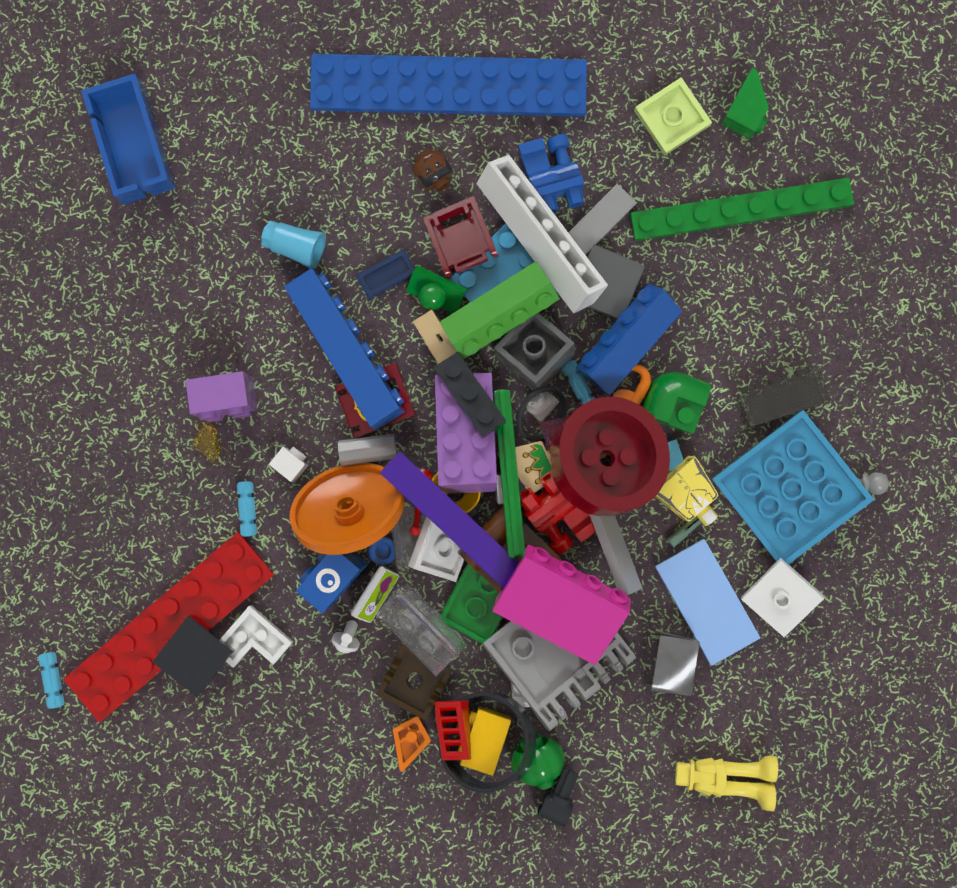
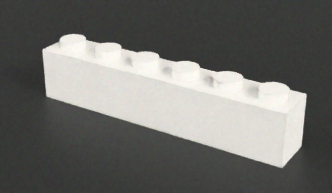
M510 155L488 162L476 183L532 259L539 264L573 314L594 304L608 284Z

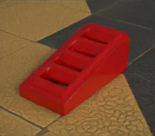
M469 700L435 702V715L442 760H470ZM456 710L457 716H448V711ZM449 722H458L459 728H449ZM449 734H460V739H449ZM461 745L462 751H450V746Z

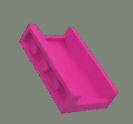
M528 545L523 558L505 588L501 589L496 596L492 611L596 665L629 615L631 599L622 590L612 589L603 584L597 577L586 575L576 570L571 563L559 561L550 556L543 548Z

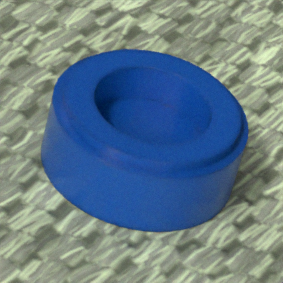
M383 537L367 547V556L374 564H389L396 556V545L390 538Z

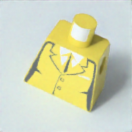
M687 456L681 464L668 473L663 487L655 497L681 519L689 522L697 516L704 526H708L718 517L717 513L709 505L718 497V493L697 458Z

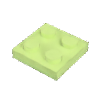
M682 77L634 109V112L664 156L712 124V121Z

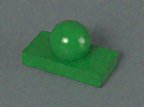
M417 265L413 270L406 292L419 297V302L427 310L434 311L442 308L454 313L460 309L467 288Z

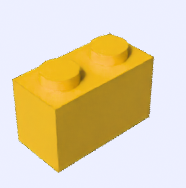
M478 705L477 711H471L469 715L471 759L461 760L460 765L493 776L511 723V716ZM459 745L458 751H462L461 745Z

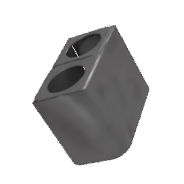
M655 631V634L675 637L660 635L653 684H646L647 689L656 692L691 696L700 641L689 637Z

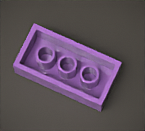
M474 373L473 375L493 401L492 373ZM435 375L439 488L445 494L497 491L494 431L481 439L441 380Z

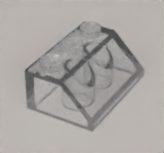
M408 583L399 587L376 614L435 676L467 646L462 640L461 635L453 630L442 619V616L422 599L421 594L412 589Z

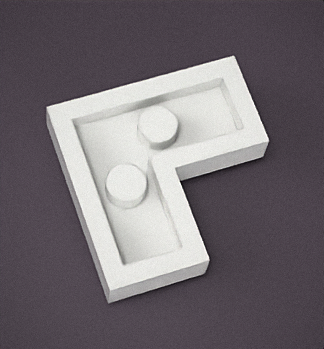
M252 605L248 606L221 638L235 649L226 661L233 668L236 667L252 647L274 665L294 642Z

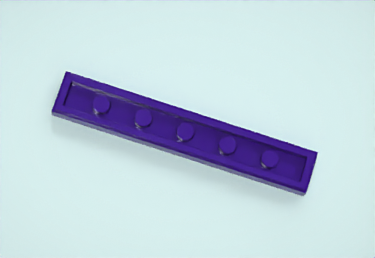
M399 451L383 468L380 474L500 586L505 588L519 562L514 558H509L508 552Z

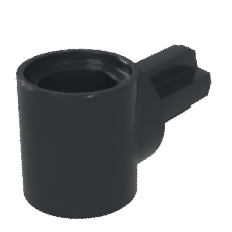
M567 767L563 768L555 789L545 792L543 796L545 801L543 805H539L537 816L565 827L574 804L569 797L579 776L575 770Z

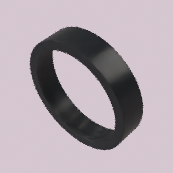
M479 692L462 697L459 700H469V707L481 701L493 700L506 704L514 711L524 732L525 749L523 759L518 770L509 778L500 782H483L468 774L460 765L459 760H442L438 736V749L444 768L455 782L474 792L488 793L511 787L527 773L535 755L536 736L529 715L517 701L501 693ZM449 710L448 716H457L456 710ZM449 722V728H456L458 722ZM449 734V739H454V734ZM454 745L450 746V751H455Z

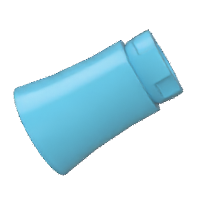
M275 221L268 222L261 236V245L295 260L309 269H315L318 266L326 244V234L324 232L306 230Z

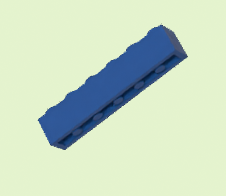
M311 268L284 286L370 427L379 430L405 413L401 406L404 400L396 388L391 390L386 381L390 377L382 365L376 366L372 357L375 356V353L366 341L362 343L357 334L361 333L357 324L352 318L348 320L344 315L343 311L346 310V307L338 296L333 297L329 291L332 285L324 273L319 275Z

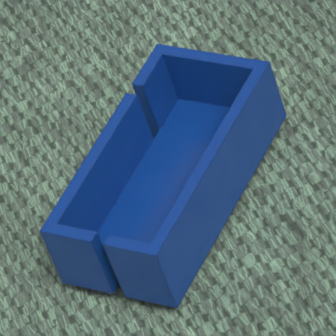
M131 74L81 90L87 112L93 118L90 119L113 196L125 205L147 198L146 192L154 196L176 189L145 86L137 75Z

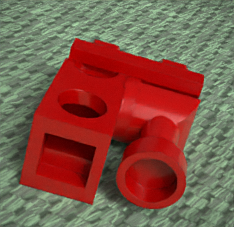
M549 471L539 480L545 488L544 491L537 496L531 488L525 489L520 493L521 510L539 532H544L551 539L549 543L550 548L557 555L568 551L573 545V540L569 534L560 532L556 526V523L560 520H564L581 543L596 531L590 515L579 510L566 500L558 490L551 471Z

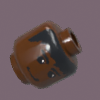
M429 148L414 158L415 164L413 165L412 172L423 189L427 191L435 189L436 192H440L450 185L449 179L453 174V168L440 150L433 151Z

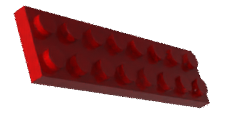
M237 532L63 680L99 723L102 722L162 671L152 661L187 616L191 615L211 630L275 575L274 572L244 536Z

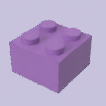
M243 371L185 380L190 414L199 417L200 420H206L207 423L223 421L224 415L234 416V418L250 417L251 411L258 410L253 377Z

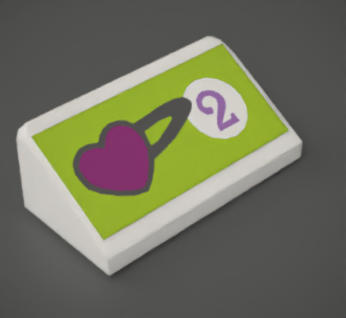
M384 565L379 566L351 611V615L371 623L398 580L399 575Z

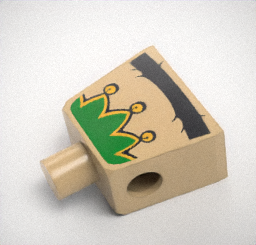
M542 441L516 447L520 493L528 488H531L535 493L543 488L539 481L541 477L552 469L551 453L546 451Z

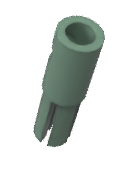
M697 516L666 539L673 548L702 523L698 520L688 530H685L698 519Z

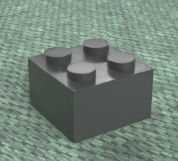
M537 313L524 323L514 327L494 347L497 361L531 390L546 386L575 356V343L542 315Z

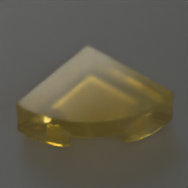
M209 422L203 426L192 444L210 461L214 462L221 454V446L219 447L216 437L218 434L217 430Z

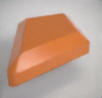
M417 716L393 728L401 772L431 742L427 730L421 719Z

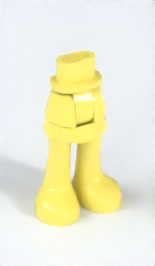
M765 756L759 762L752 763L723 761V759L714 760L712 757L697 760L696 762L690 759L689 763H676L675 785L687 786L688 790H693L694 784V790L707 796L713 794L717 797L722 795L749 797L756 799L763 810H775L776 789L773 783L727 781V775L753 777L768 782H776L778 778V760L776 756Z

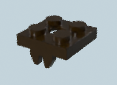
M403 642L376 695L426 721L435 706V702H437L453 668ZM416 672L422 676L423 684L420 688L412 689L407 685L406 679L409 674Z

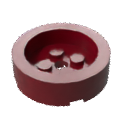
M620 397L596 398L580 406L558 425L549 447L552 466L550 471L558 490L573 506L594 516H619L647 504L663 487L670 467L669 445L658 421L644 407ZM601 452L610 453L611 466L607 467L601 464L599 460Z

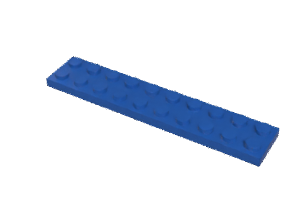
M312 54L311 111L585 117L587 60Z

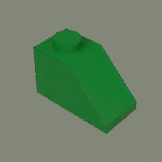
M754 68L749 72L721 125L749 140L755 132L761 134L768 121L764 116L769 108L758 71Z

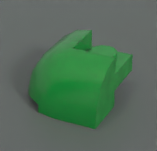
M679 372L662 374L651 383L642 407L650 412L659 424L694 434L703 407L706 406L711 383Z

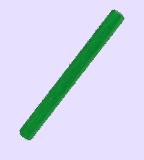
M500 389L495 391L493 395L494 404L506 419V424L497 429L507 550L509 558H521L524 556L525 543L511 394L509 390Z

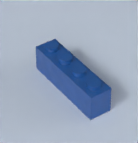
M648 284L638 293L637 298L619 315L618 320L611 328L602 334L600 340L591 351L583 356L576 369L593 387L610 396L682 313V310L664 289Z

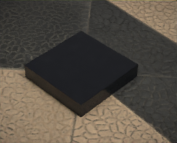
M189 615L152 662L198 697L235 649Z

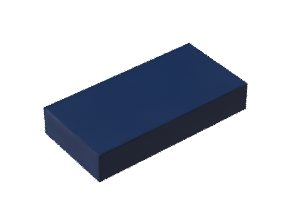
M402 249L355 276L366 296L371 300L410 279L415 267L405 249Z

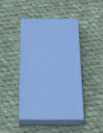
M701 539L654 566L694 638L700 641L699 647L711 666L760 639L758 632L705 539Z

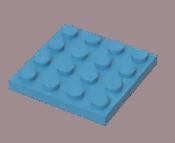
M804 410L799 411L711 478L774 560L777 562L782 558L787 564H790L874 501L870 493Z

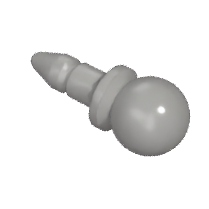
M876 472L869 476L862 474V479L858 478L866 490L874 495L885 493L889 487V480L882 473Z

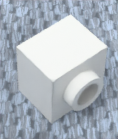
M282 447L269 463L271 467L294 483L309 466L303 461L306 456L295 447H292L290 450Z

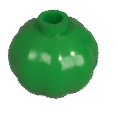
M535 733V755L529 770L520 781L526 785L538 786L540 790H545L555 784L554 779L561 774L565 756L558 742L552 738L541 737V734ZM525 738L519 741L520 745L516 747L511 760L513 773L518 770L523 759Z

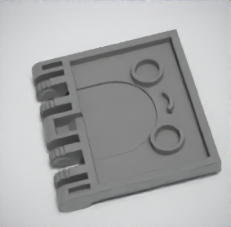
M509 621L482 643L548 731H551L559 723L547 708V704L560 720H564L567 717L564 708L555 699L561 692L569 705L577 709L581 704L569 688L570 685H572L584 701L601 688L600 684L590 673V668H592V671L603 683L606 684L610 681L608 673L599 662L594 665L512 621ZM617 632L598 661L605 657L611 668L619 673L624 669L620 661L628 666L636 659V656Z

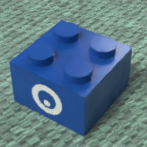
M352 552L339 555L320 553L316 558L320 563L317 566L314 565L311 569L308 568L298 580L301 585L296 592L323 614L334 605L368 565V562L358 553Z

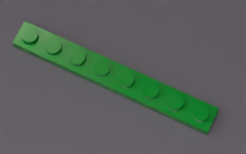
M843 178L631 212L630 220L635 242L847 208L854 205L850 179Z

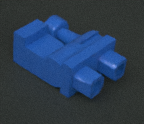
M567 134L555 135L546 141L549 151L556 154L558 165L550 167L543 138L518 145V155L526 178L554 214L559 211L556 198L565 196L569 208L583 205L584 180L579 166L571 162L566 149L570 146Z

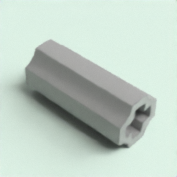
M394 434L339 440L338 453L341 466L392 460L397 455Z

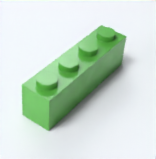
M535 261L440 321V324L461 358L465 359L475 354L487 344L500 338L514 327L524 323L538 312L548 308L559 300V297L551 282Z

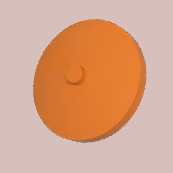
M372 463L337 466L319 474L299 491L291 505L290 524L299 542L309 550L328 555L352 553L376 543L393 529L404 509V495L380 474L384 468L383 466Z

